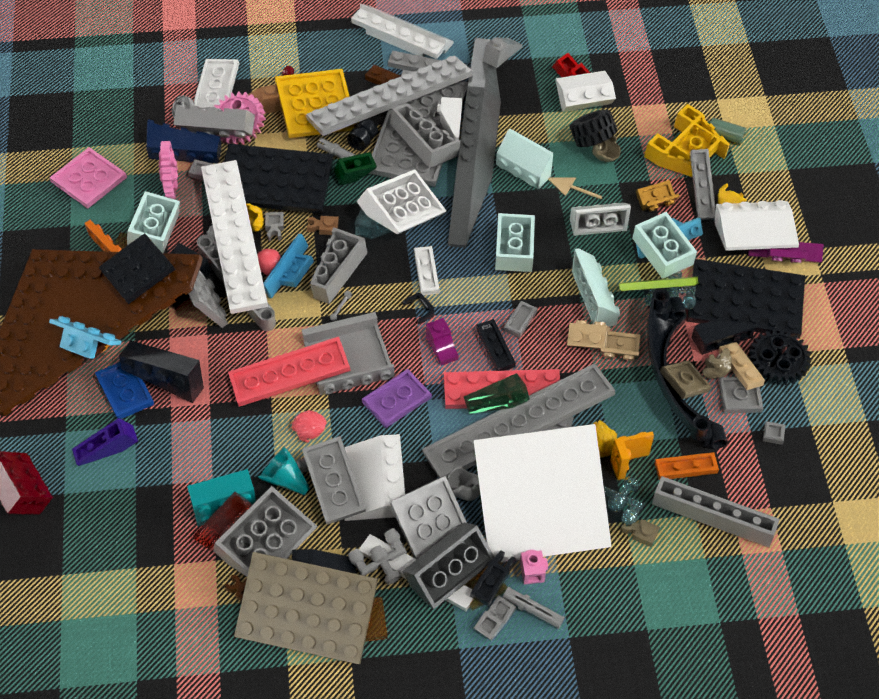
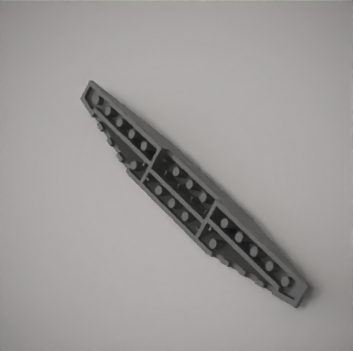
M475 38L470 67L473 76L469 77L448 239V246L466 248L473 231V226L478 218V213L482 208L483 200L487 195L488 187L492 182L501 98L496 67L483 62L486 44L491 39Z

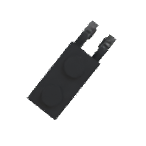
M502 550L499 551L493 561L491 560L470 593L471 598L488 607L516 562V558L511 556L505 567L501 566L500 563L505 555V552Z

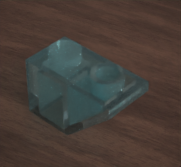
M361 208L355 221V235L374 239L392 232L368 217Z

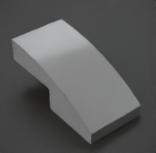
M498 595L489 610L483 613L474 629L492 641L517 609L516 606Z

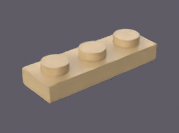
M737 342L719 347V353L725 348L729 349L732 358L731 370L746 390L764 385L765 379Z

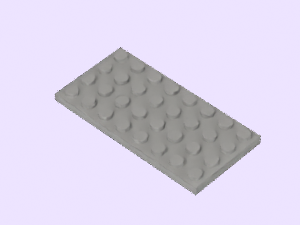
M403 70L401 76L414 71ZM459 81L409 101L407 104L423 114V118L436 123L437 128L444 130L440 122V115L437 114V105L441 104L442 97L462 98L463 105L468 82ZM392 109L388 110L372 153L377 168L369 174L395 178L415 169L426 185L436 187L443 163L429 168L391 126Z

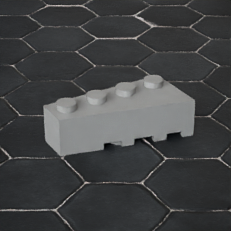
M407 103L392 108L391 126L429 168L458 157L460 140L451 138L446 130L437 128L436 123L423 118V114Z
M176 104L173 125L180 129L181 127L187 128L192 133L200 131L224 138H229L230 135L245 138V135L252 136L255 115L248 110L224 108L223 111L215 107H208V110L198 106H191L190 109H186L183 105Z
M334 227L332 236L326 244L325 253L321 256L320 265L317 266L310 282L313 298L328 304L331 303L367 255L365 238Z

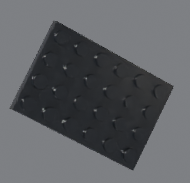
M228 144L224 162L237 160L246 204L260 208L323 214L334 159L333 154Z
M695 259L692 277L698 276V283L695 286H691L687 322L707 323L718 321L754 324L756 327L754 332L765 333V331H768L772 334L773 329L777 333H780L782 329L784 334L790 331V336L798 335L797 339H800L802 333L805 275Z

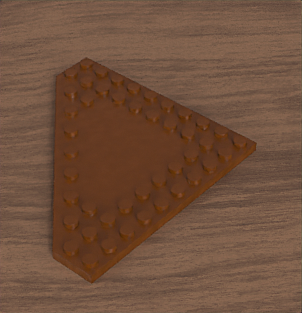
M32 249L0 328V416H7L12 412V408L20 403L23 405L35 397L36 392L44 387L47 389L59 381L58 377L67 371L71 373L83 364L82 361L87 359V357L60 347L64 328L49 323L50 319H58L59 316L68 317L70 322L84 323L86 328H97L100 330V333L113 334L115 339L120 340L129 334L128 330L137 324L141 326L152 318V314L160 309H166L175 303V299L183 293L187 295L193 290L203 260L201 255L163 253L176 270L128 304L99 269L100 265L118 252ZM98 341L95 356L105 350L107 344Z

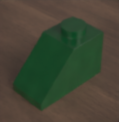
M368 152L338 159L334 173L340 185L357 182L376 169L377 165L371 153Z

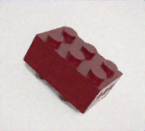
M0 451L1 505L8 514H41L53 497L31 461L30 456L27 453Z

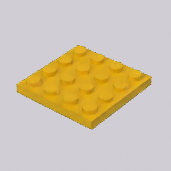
M343 69L275 77L289 138L319 135L320 133L307 121L306 114L350 97ZM357 123L335 132L351 131Z

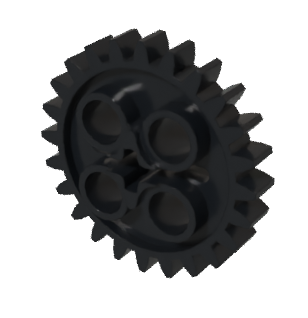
M773 329L772 334L765 331L764 335L760 333L758 338H754L753 343L750 345L748 356L759 373L763 374L762 377L764 379L766 377L769 378V383L776 380L777 385H779L780 381L787 385L789 380L794 384L796 379L800 381L802 376H806L811 366V351H807L808 345H803V339L797 340L798 335L792 337L790 336V331L784 334L782 329L780 333Z

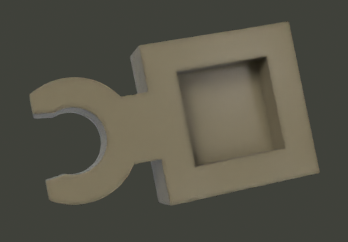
M626 516L625 522L631 526L622 525L621 531L625 534L633 533V540L652 547L660 527L643 519L636 523L632 517Z

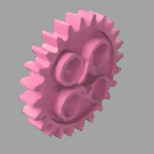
M238 91L237 96L232 92L230 98L225 95L224 101L219 99L220 105H214L215 108L224 111V108L237 109L241 106L239 109L248 110L255 115L252 137L257 138L255 133H261L259 127H264L262 121L266 120L264 117L265 111L262 109L263 105L258 98H254L252 94L248 95L247 92H244L242 95ZM230 135L229 138L220 137L222 143L232 144L233 142L238 144L241 142L244 145L246 139L248 142H251V136L245 135V138H239L235 135Z
M162 141L159 152L160 180L165 197L176 199V189H178L177 161L174 157L171 142Z

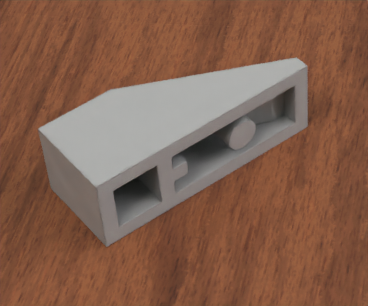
M495 37L486 44L483 62L497 68L520 50L523 45L510 38Z

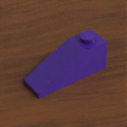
M118 418L72 448L76 464L81 466L123 452L137 443L138 439L133 425Z

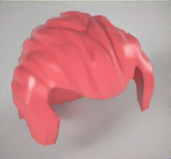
M308 410L301 412L294 418L292 430L297 432L301 441L309 443L307 439H314L320 436L327 423L321 414Z

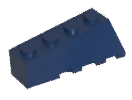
M153 120L147 121V152L149 159L159 160L161 142L170 141L176 161L194 162V160H199L207 163H219L222 149L220 136L200 131L192 133L187 128L175 129L171 128L170 124L163 123V125L154 124Z

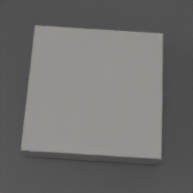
M737 377L719 378L718 383L723 413L763 412L760 387L746 390Z

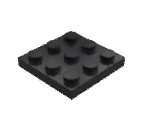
M145 233L99 266L101 272L128 304L176 270Z

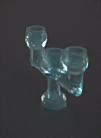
M679 271L667 278H682V272ZM695 286L663 288L670 293V298L679 297V293H686V296L683 297L684 308L693 309L696 305ZM658 288L649 289V293L646 294L645 301L648 306L651 304L653 292Z
M626 477L623 481L624 487L619 493L604 486V494L610 497L608 506L612 511L618 512L625 505L631 506L630 509L625 510L621 519L626 525H632L638 519L637 515L645 504L627 497L630 492H635L639 488V483L632 477Z

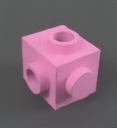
M542 550L522 552L520 565L524 585L545 582L548 562L547 558H543Z

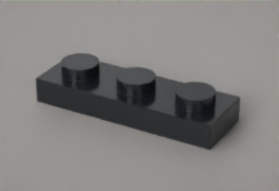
M492 319L476 324L477 332L496 371L515 368L516 362L495 320Z

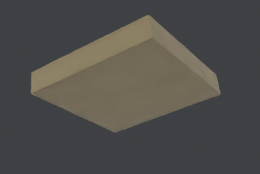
M689 360L664 366L660 370L664 378L682 399L707 393L712 388Z

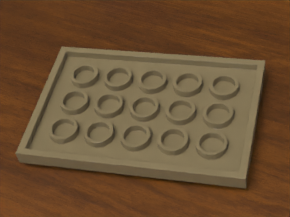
M253 552L234 637L360 664L378 578Z

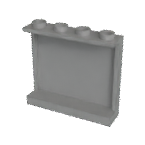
M376 312L301 329L304 347L339 337L351 369L349 372L316 382L320 395L332 394L336 391L348 390L356 386L368 385L372 382L388 380L394 377V364H391L383 342Z

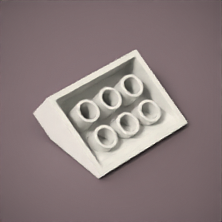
M415 169L366 189L357 200V203L368 217L396 234L446 212L445 208Z
M759 201L758 203L741 202L733 204L725 202L723 204H716L714 223L725 250L799 247L793 212L788 201Z
M400 434L381 435L344 447L366 512L346 518L345 521L395 517L389 502L405 495Z

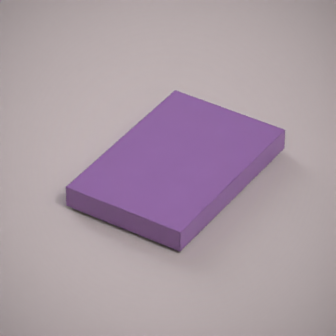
M407 369L362 398V403L387 428L431 399L432 394Z

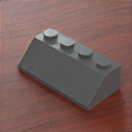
M464 522L402 572L411 588L431 609H435L486 568L495 557L478 526Z

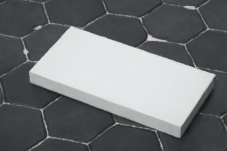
M205 60L194 99V106L208 110V107L220 105L219 99L224 101L225 95L228 98L231 97L239 67L238 60Z

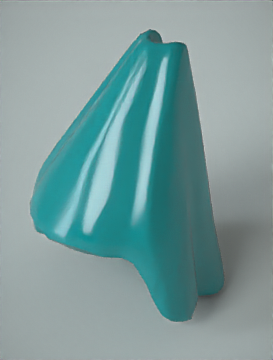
M282 447L280 452L258 476L259 479L302 495H306L307 491L310 490L296 461L285 447Z

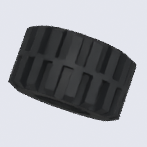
M597 110L573 121L569 126L577 147L597 145L610 139L618 131L610 110Z

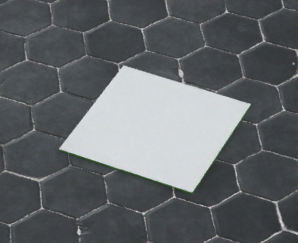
M595 424L473 440L486 542L494 557H496L500 550L505 552L501 563L508 562L511 556L515 557L516 560H520L521 553L527 550H542L544 557L611 547Z

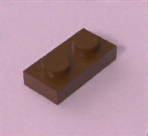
M374 64L365 74V80L377 85L401 77Z

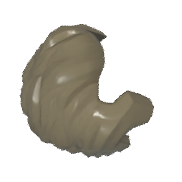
M613 136L602 143L594 145L593 155L604 162H612L619 158L621 151L620 146L616 144L617 137Z
M725 348L716 358L714 354L706 358L705 366L707 368H704L702 371L706 378H721L730 372L732 358L729 349Z

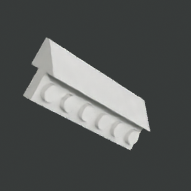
M360 3V9L351 18L353 24L366 29V34L418 56L424 57L426 54L437 59L453 45V41L369 5Z

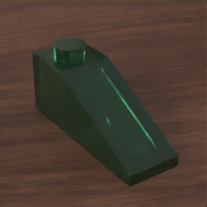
M517 373L464 396L469 414L509 409L530 400L526 384Z

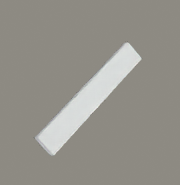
M369 534L359 551L365 557L372 560L370 551L374 547L381 545L382 548L386 549L387 553L393 551L394 548ZM405 553L392 561H388L393 571H399L401 577L405 578L402 571L417 559ZM463 585L445 601L467 611L474 601L470 597L472 589Z

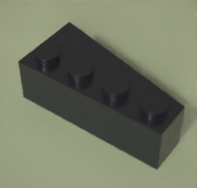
M130 341L119 354L122 370L191 403L196 400L204 389L200 361L135 341Z

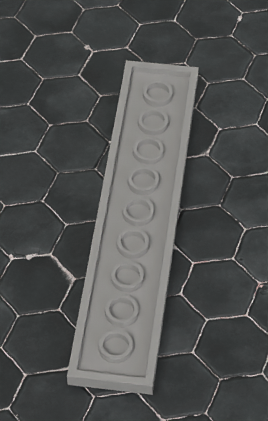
M455 55L450 56L447 59L435 62L424 68H419L414 72L404 74L399 78L389 80L366 91H361L351 97H346L323 108L313 110L306 114V118L322 136H325L472 77V70Z
M594 363L423 448L422 451L438 478L442 476L447 478L456 467L460 466L466 470L476 465L473 440L544 431L614 396L615 389Z

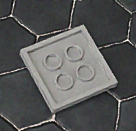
M199 271L193 290L188 294L196 308L223 328L228 324L225 318L227 314L219 304L221 300L213 290L215 288L213 282L209 278L206 279L203 273Z
M442 476L389 502L415 559L425 554L464 522L467 523L446 476Z

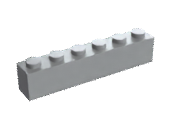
M663 476L660 478L652 505L769 548L780 520L779 518Z

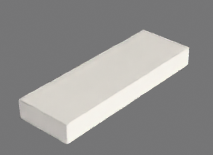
M432 246L414 248L421 294H439L440 289Z

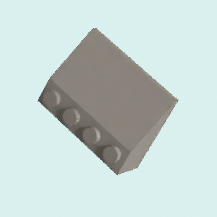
M271 486L215 542L213 551L229 566L247 577L253 552L288 559L292 555V550H296L318 526Z

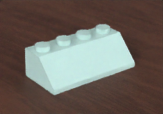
M579 248L575 249L572 274L593 325L594 322H604L608 327L617 325L620 310L614 304L613 293L608 290L606 277L602 276L600 263H597L593 255Z

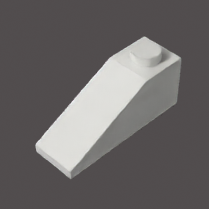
M442 97L441 104L437 105V114L440 115V122L451 138L459 140L462 98Z

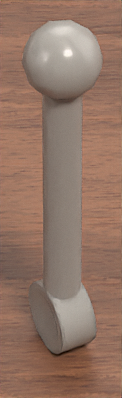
M350 291L344 293L343 300L335 312L330 315L332 321L337 319V314L347 299L352 297Z

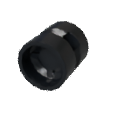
M362 120L349 132L347 142L354 149L364 151L377 135L378 128L371 120Z

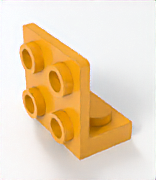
M640 432L637 435L621 436L614 440L610 461L617 480L625 479L627 470H629V460L650 455L654 439L653 432Z

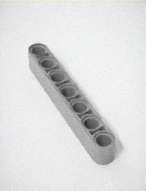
M202 235L197 239L198 252L209 260L210 269L225 286L216 241L210 235ZM269 304L265 308L246 311L263 331H271L275 328V312Z

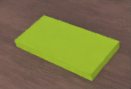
M698 276L622 282L619 284V288L621 291L695 286L698 283Z

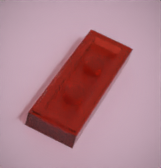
M234 492L193 535L194 540L210 550L215 542L251 507V503L237 492Z

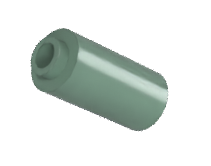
M716 118L708 120V123L715 127L714 130L719 136H723L726 140L734 143H742L746 131L745 127Z

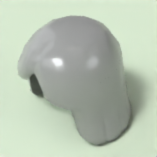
M460 466L450 472L447 480L455 497L465 501H473L479 497L478 475Z

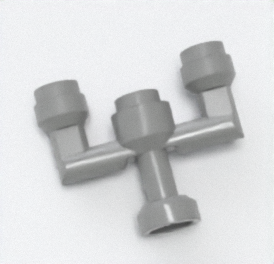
M395 528L388 530L384 534L387 543L391 544L394 550L387 553L386 549L382 548L381 545L374 547L370 551L372 563L365 564L364 555L359 549H354L348 553L349 561L356 566L361 575L366 576L381 566L386 574L384 581L387 585H391L401 578L399 571H393L388 561H392L407 552L400 541V534Z

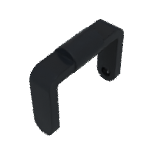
M416 293L403 300L402 304L406 306L419 299L425 309L430 312L417 320L418 324H422L435 316V310L427 298L421 293Z

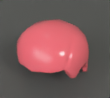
M263 249L257 253L260 270L268 277L281 259V255L274 249Z

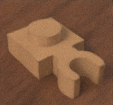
M321 216L320 220L309 217L308 224L313 225H307V232L319 230L320 235H332L333 227L338 229L339 217Z

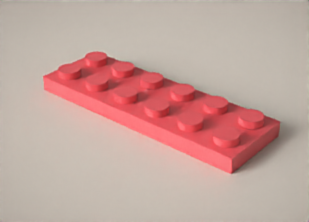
M336 337L229 371L228 374L238 406L240 407L349 372L351 369L340 338Z
M559 369L444 372L445 409L507 407L560 381Z

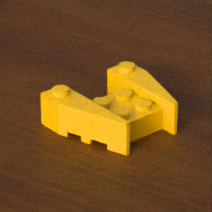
M686 104L678 112L674 128L682 133L673 142L657 133L648 142L644 154L645 158L660 167L693 177L690 159L691 150L709 149V157L715 153L725 159L730 144L723 136L718 135L714 130L715 127L705 120V116L700 111Z

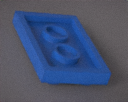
M120 362L95 372L96 378L117 419L125 418L154 405V401L144 381L122 370Z

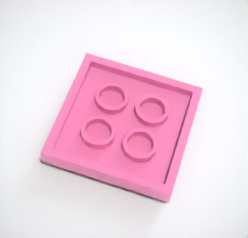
M88 147L52 175L50 180L51 183L88 209L125 180L127 175L123 170Z

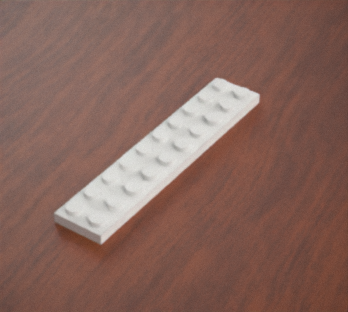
M237 160L201 166L230 313L234 314L268 307Z

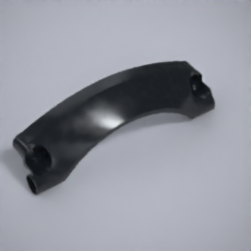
M658 288L653 292L647 324V344L653 373L664 397L681 422L690 431L691 437L697 441H705V447L713 449L722 448L728 444L723 426L692 409L660 372L662 367L667 366V348L671 338L684 323L687 315L680 297L670 298V293L666 289Z

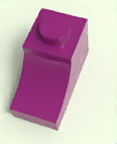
M441 318L427 323L426 338L440 365L458 360L459 355L455 349L451 331L445 319Z

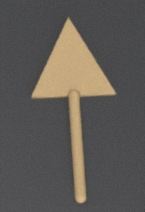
M548 178L565 196L571 188L602 199L601 195L574 186L573 183L576 178Z

